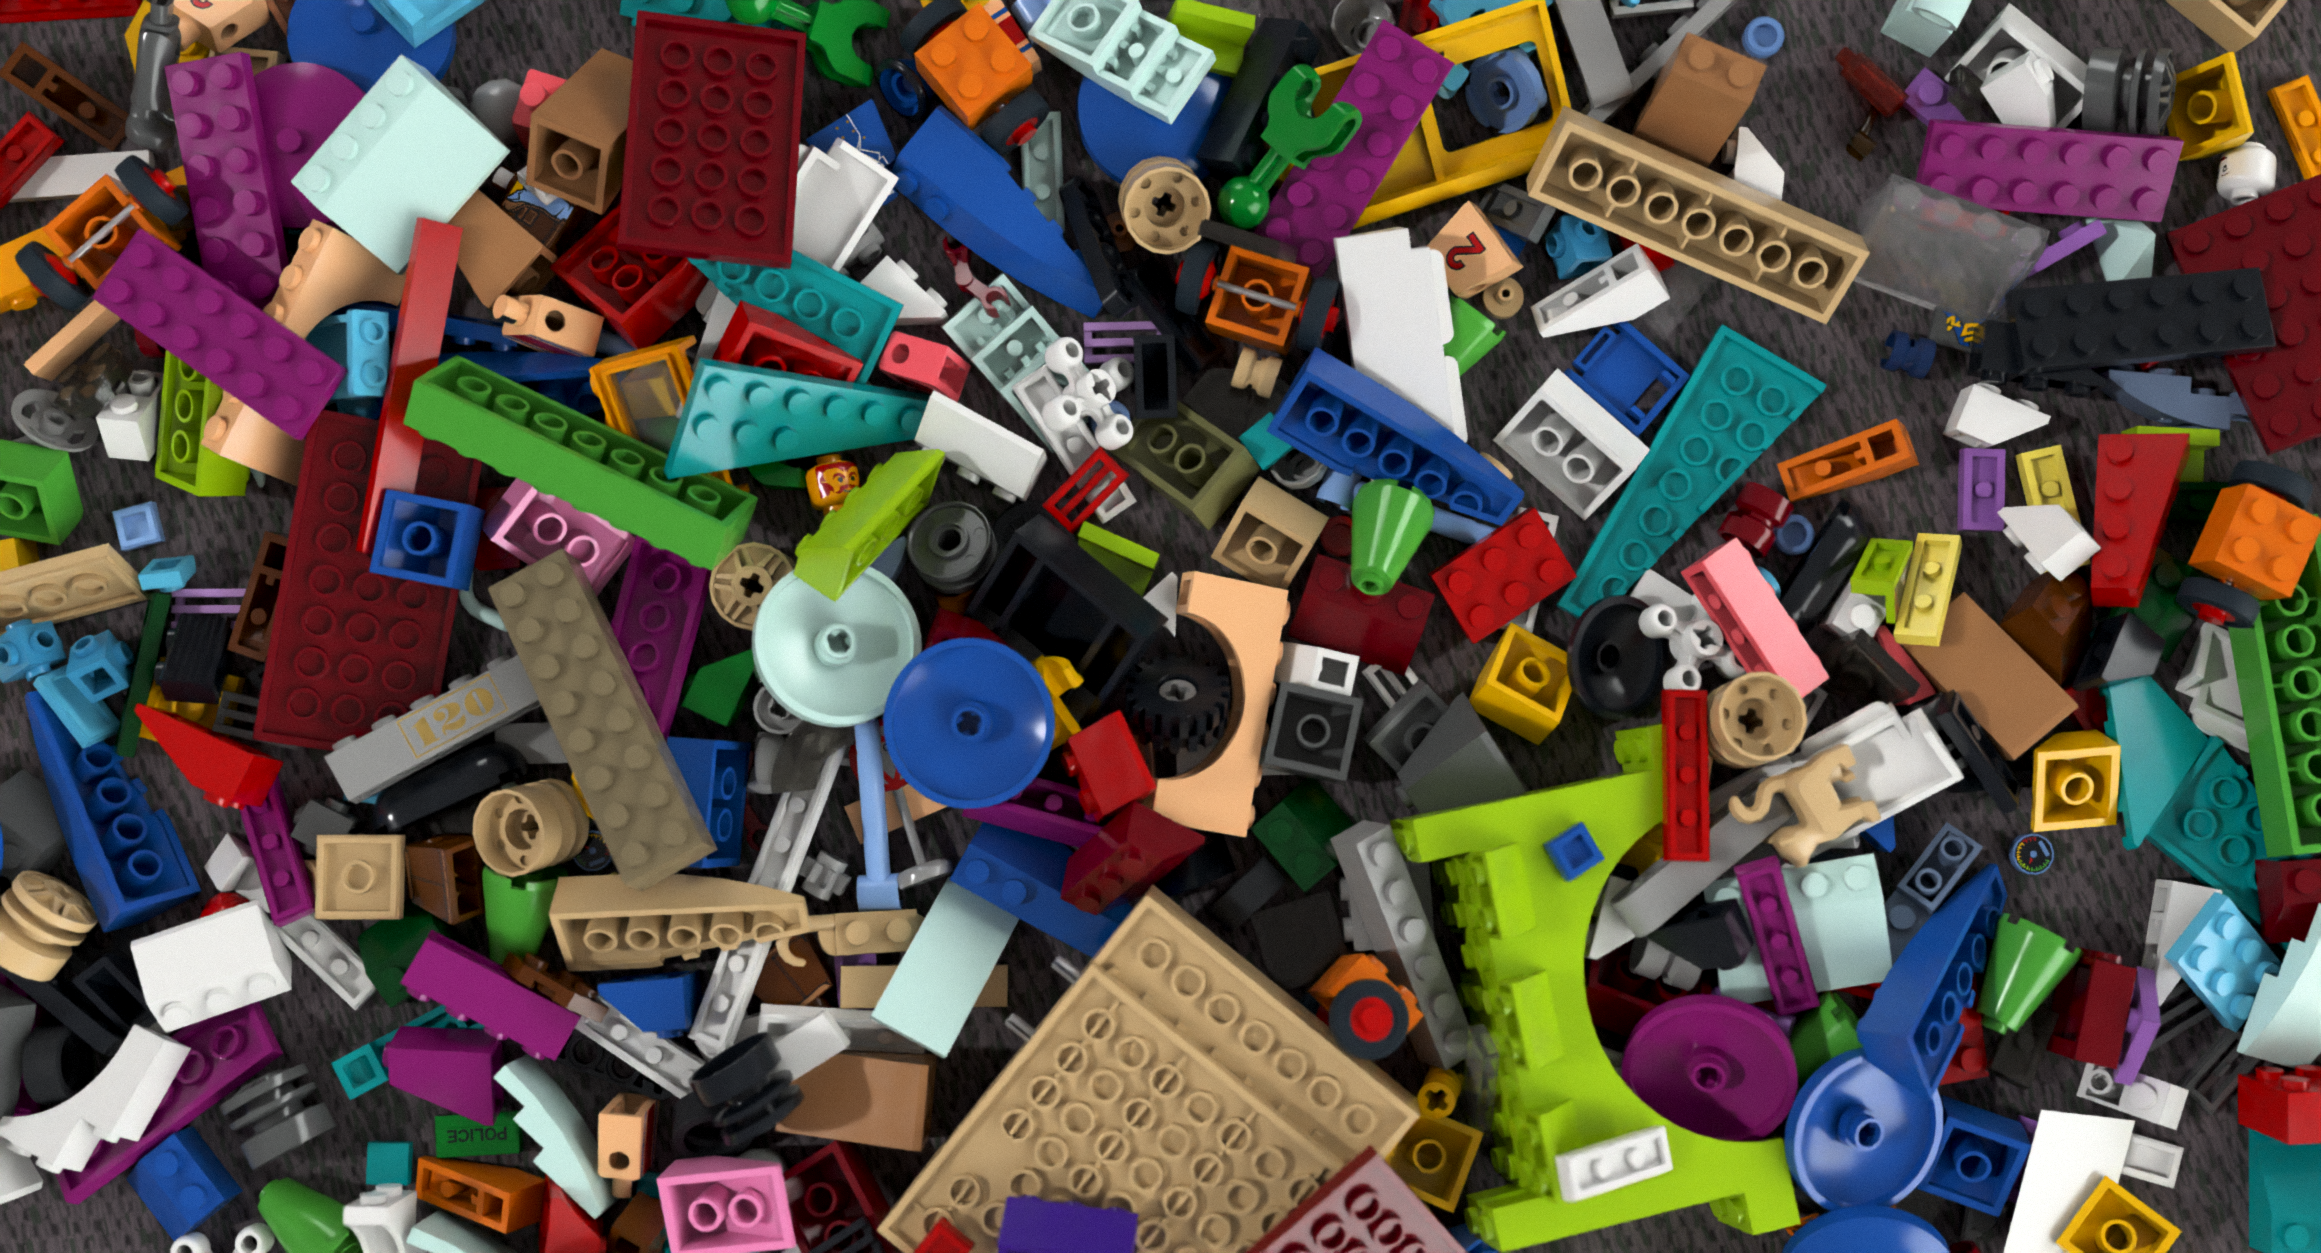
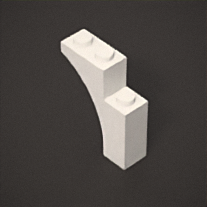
M134 1024L116 1055L104 1070L83 1090L58 1106L40 1113L19 1117L3 1116L0 1120V1136L9 1140L6 1147L11 1151L27 1157H31L32 1154L38 1157L35 1164L47 1171L60 1174L62 1169L65 1168L82 1172L101 1138L113 1143H117L120 1137L139 1141L191 1048L161 1032Z
M399 1183L378 1184L375 1190L361 1193L359 1199L344 1206L343 1225L348 1226L355 1233L363 1253H427L424 1249L406 1243L412 1226L416 1224L417 1190H402V1184Z

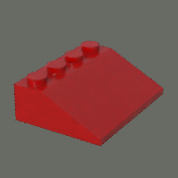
M620 203L549 268L593 312L603 316L604 322L636 350L650 347L695 306V301L709 278L687 258L617 250Z

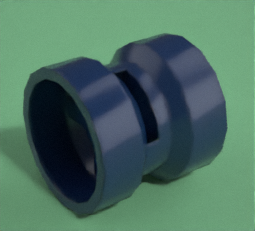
M1894 329L1890 332L1885 342V346L1893 348L1889 359L1881 358L1880 368L1892 372L1901 368L1906 371L1909 377L1921 380L1927 375L1936 353V341L1925 337L1917 340L1910 339L1907 332Z

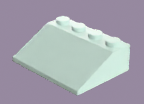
M400 55L291 180V183L328 218L394 272L402 275L408 268L416 219L426 218L447 224L511 150L426 68Z
M1874 853L1811 863L1799 868L1794 866L1782 868V875L1816 992L1883 982L1892 967L1883 893ZM1735 876L1717 879L1700 892L1702 904L1737 898L1754 941L1742 965L1732 970L1715 968L1720 995L1737 999L1747 1004L1773 1000L1737 878Z

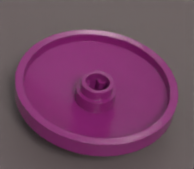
M292 62L268 68L255 75L254 80L282 227L305 230L310 226L313 219L329 226L336 225L335 222L322 213L291 183V180L357 106L366 93L344 75L318 64Z
M1701 994L1680 997L1663 1003L1648 1012L1635 1025L1628 1036L1623 1050L1622 1080L1643 1103L1663 1118L1681 1128L1706 1137L1729 1141H1758L1776 1129L1785 1119L1796 1097L1797 1065L1788 1038L1770 1017L1759 1009L1737 999Z

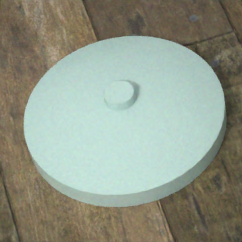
M868 567L843 595L834 602L795 576V569L789 572L766 595L758 609L753 625L752 652L754 663L761 681L768 692L783 708L793 715L821 726H856L884 714L887 697L894 681L902 669L922 650L920 626L913 607L905 594L884 574L872 567Z

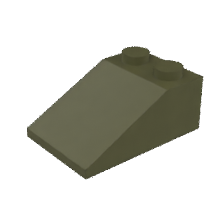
M1178 400V417L1136 419L1135 416L1131 421L1133 435L1130 441L1118 449L1108 451L1180 511L1209 531L1261 468L1245 446Z

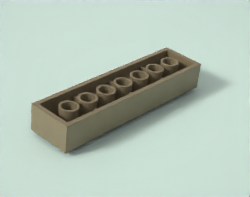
M561 548L488 587L487 589L624 884L643 891L718 850L580 561Z

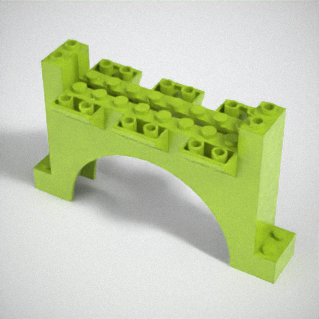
M1662 722L1615 731L1617 740L1614 742V753L1617 761L1622 764L1623 772L1527 791L1518 796L1390 820L1391 829L1404 862L1422 863L1435 860L1432 861L1433 877L1437 885H1442L1445 901L1440 903L1442 920L1446 926H1450L1451 932L1463 934L1465 944L1461 945V957L1465 968L1470 971L1460 972L1462 983L1457 984V995L1462 1008H1467L1470 1021L1468 1025L1478 1048L1476 1054L1489 1060L1490 1070L1486 1072V1078L1491 1094L1485 1095L1487 1107L1482 1108V1117L1487 1131L1493 1133L1495 1148H1492L1490 1151L1492 1165L1497 1174L1501 1173L1502 1178L1513 1183L1467 1194L1469 1208L1464 1210V1216L1469 1232L1501 1253L1709 1202L1710 1208L1718 1221L1753 1236L1801 1224L1790 1170L1786 1160L1783 1138L1778 1137L1760 1141L1714 1139L1688 1131L1663 1118L1643 1103L1627 1087L1603 1051L1592 1024L1584 985L1586 935L1597 898L1611 871L1640 837L1663 821ZM1583 822L1605 859L1571 882H1565L1543 844L1575 823ZM1654 1125L1665 1126L1673 1170L1576 1202L1563 1201L1555 1156Z

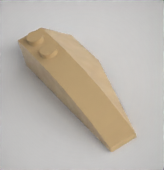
M620 874L559 877L549 911V917L568 972L653 968L664 965V960L681 955L684 960L700 957L702 950L720 947L722 952L738 949L739 944L746 940L754 939L758 943H764L811 931V923L804 896L762 885L684 874H672L643 891L625 885Z

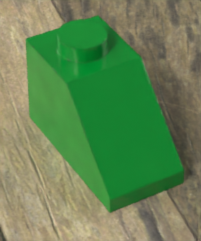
M752 649L703 666L698 669L697 674L691 673L681 692V695L685 696L681 706L726 727H734L759 675L754 663Z

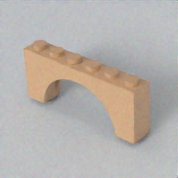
M313 219L310 226L301 233L298 241L299 248L291 264L282 271L279 279L280 286L272 301L265 306L263 311L305 339L312 329L325 317L349 304L361 301H381L398 307L403 296L407 270L402 275L397 274L353 237ZM223 390V399L215 415L207 421L204 428V437L200 444L220 456L298 486L306 440L304 438L303 440H298L291 437Z
M1198 571L1182 573L1175 614L1190 618L1203 626L1214 637L1225 655L1232 683L1229 725L1227 729H1224V735L1219 739L1213 750L1199 764L1175 776L1153 778L1157 788L1142 802V805L1185 827L1246 837L1247 829L1252 827L1255 818V807L1252 805L1254 788L1259 786L1262 778V766L1259 764L1261 748L1266 745L1269 737V724L1266 723L1268 707L1273 704L1276 696V683L1273 682L1275 666L1279 665L1283 655V643L1280 641L1282 626L1287 623L1290 615V602L1287 601L1289 590Z

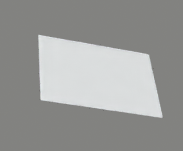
M2041 1110L2004 1253H2065L2055 1241L2102 1178L2107 1176L2117 1184L2119 1183L2135 1123L2134 1120Z

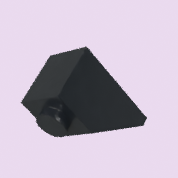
M2130 612L2099 622L2071 687L2078 692L2123 684L2138 678L2148 677L2158 669L2161 662L2160 656L2167 641Z
M1737 898L1682 907L1660 927L1647 935L1648 939L1702 970L1719 968L1720 970L1735 969L1745 962L1754 944Z

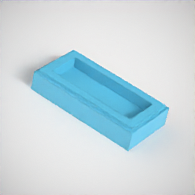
M67 664L37 677L33 685L82 749H85L115 735L120 721L103 699L93 704L89 702L66 676Z

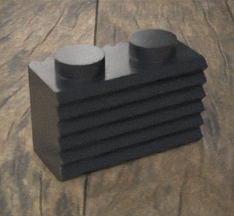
M182 613L180 615L177 627L170 628L166 635V650L168 652L165 661H158L155 667L154 681L156 686H160L165 701L219 704V698L221 697L224 684H226V677H228L230 664H232V658L234 657V652L227 650L234 629L232 618L228 616L223 618L219 615L216 617L212 615L205 616L203 614L197 616L194 613L190 615Z

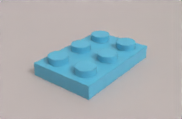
M2217 892L2213 893L2164 956L2220 1024L2234 1032H2237L2246 1019H2248L2264 973L2278 976L2282 966L2280 960L2231 899Z

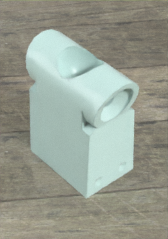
M1897 0L1880 32L1930 58L1952 32L1957 30L1972 0Z

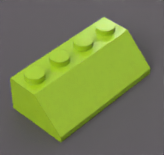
M166 350L154 477L199 497L245 496L246 482L250 477V467L220 456L200 444L204 437V428L207 421L215 415L223 399L224 389L168 350Z
M940 449L897 452L885 464L879 462L870 472L867 482L861 488L855 486L849 492L841 509L838 512L834 509L831 510L823 519L819 531L814 536L807 534L801 540L795 550V555L798 559L794 575L836 602L928 505L945 453Z

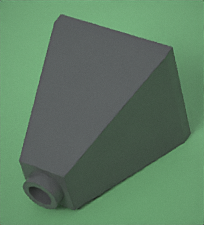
M1464 692L1456 696L1446 713L1439 718L1433 729L1429 731L1399 770L1397 776L1401 784L1395 787L1405 806L1409 809L1415 805L1421 814L1518 796L1525 792L1510 764Z

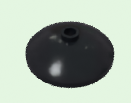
M1612 595L1594 602L1579 617L1569 639L1567 672L1572 690L1579 702L1588 711L1602 718L1621 720L1642 712L1657 696L1667 671V638L1653 639L1642 633L1638 623L1639 616L1649 606L1635 597Z

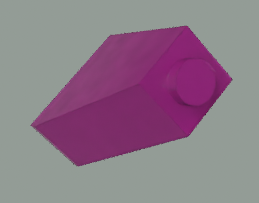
M400 1026L392 1041L385 1044L382 1062L384 1067H388L390 1085L480 1124L494 1126L504 1105V1087L493 1078L503 1067L502 1040L490 1036L484 1030Z

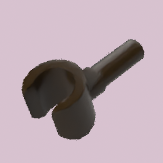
M1876 104L1871 105L1863 125L1852 137L1851 140L1853 141L1854 148L1849 143L1846 146V151L1859 162L1877 145L1876 142L1867 136L1872 131V127L1881 110V107Z

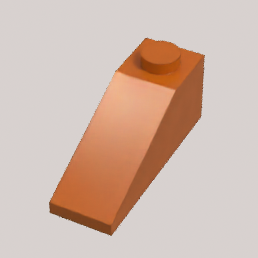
M1896 418L1778 463L1777 466L1789 501L1793 503L1878 480L1919 465V461L1906 426Z
M424 1155L418 1157L415 1190H417L418 1199L508 1234L540 1221L545 1179L517 1168Z

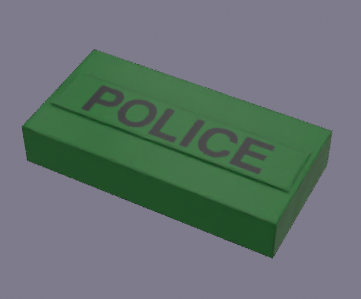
M521 1109L500 1111L494 1126L480 1124L457 1113L435 1116L437 1158L521 1153L523 1151L522 1127L513 1120Z

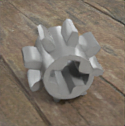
M822 849L817 858L809 854L803 861L798 873L805 877L801 887L808 893L825 901H829L832 893L838 896L843 895L852 878L844 873L848 863Z

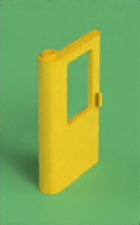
M1523 0L1413 36V38L1455 63V65L1528 41L1533 42L1536 46L1551 107V117L1546 121L1512 133L1503 134L1457 150L1446 151L1443 148L1431 103L1353 229L1531 171L1563 106L1571 108L1545 0ZM1362 53L1314 69L1321 79V88L1311 105L1315 118H1318L1329 109Z

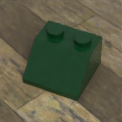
M2157 547L2155 559L2139 607H2102L2095 620L2102 622L2127 612L2132 613L2167 641L2160 656V660L2167 663L2196 615L2177 603L2176 596L2178 590L2186 578L2198 576L2193 568Z
M1307 777L1257 819L1250 829L1305 893L1339 863L1330 839L1354 826V824L1317 780Z
M410 898L404 902L403 919H381L357 937L365 973L390 1008L405 1004L414 998L406 991L407 986L401 984V981L431 929L469 948L453 925L414 904Z

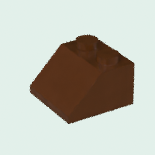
M2047 571L2032 580L2023 589L1998 624L2058 685H2061L2091 640L2093 607L2091 589L2086 585L2084 579L2074 571L2062 581H2059Z

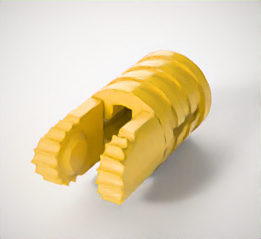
M1431 1065L1418 1093L1417 1100L1420 1109L1432 1118L1439 1119L1450 1115L1455 1108L1464 1085L1465 1076L1461 1073L1457 1075L1451 1069L1443 1070ZM1440 1089L1444 1091L1440 1095L1435 1094Z

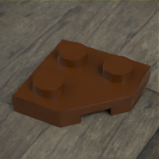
M509 951L501 967L515 980L529 988H533L535 983H537L536 988L551 997L552 1001L568 1010L602 1023L609 1007L597 998L599 994L596 988L583 982L584 978L573 971L568 972L567 968L564 967L561 968L559 973L548 968L550 965L548 961L533 953L527 952L525 957H521Z

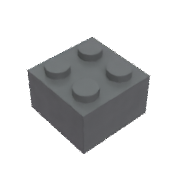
M1281 681L1263 768L1344 785L1348 775L1364 699Z

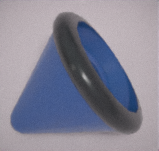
M883 59L877 67L876 78L884 99L901 117L910 121L923 120L928 114L934 90L917 72L915 60Z

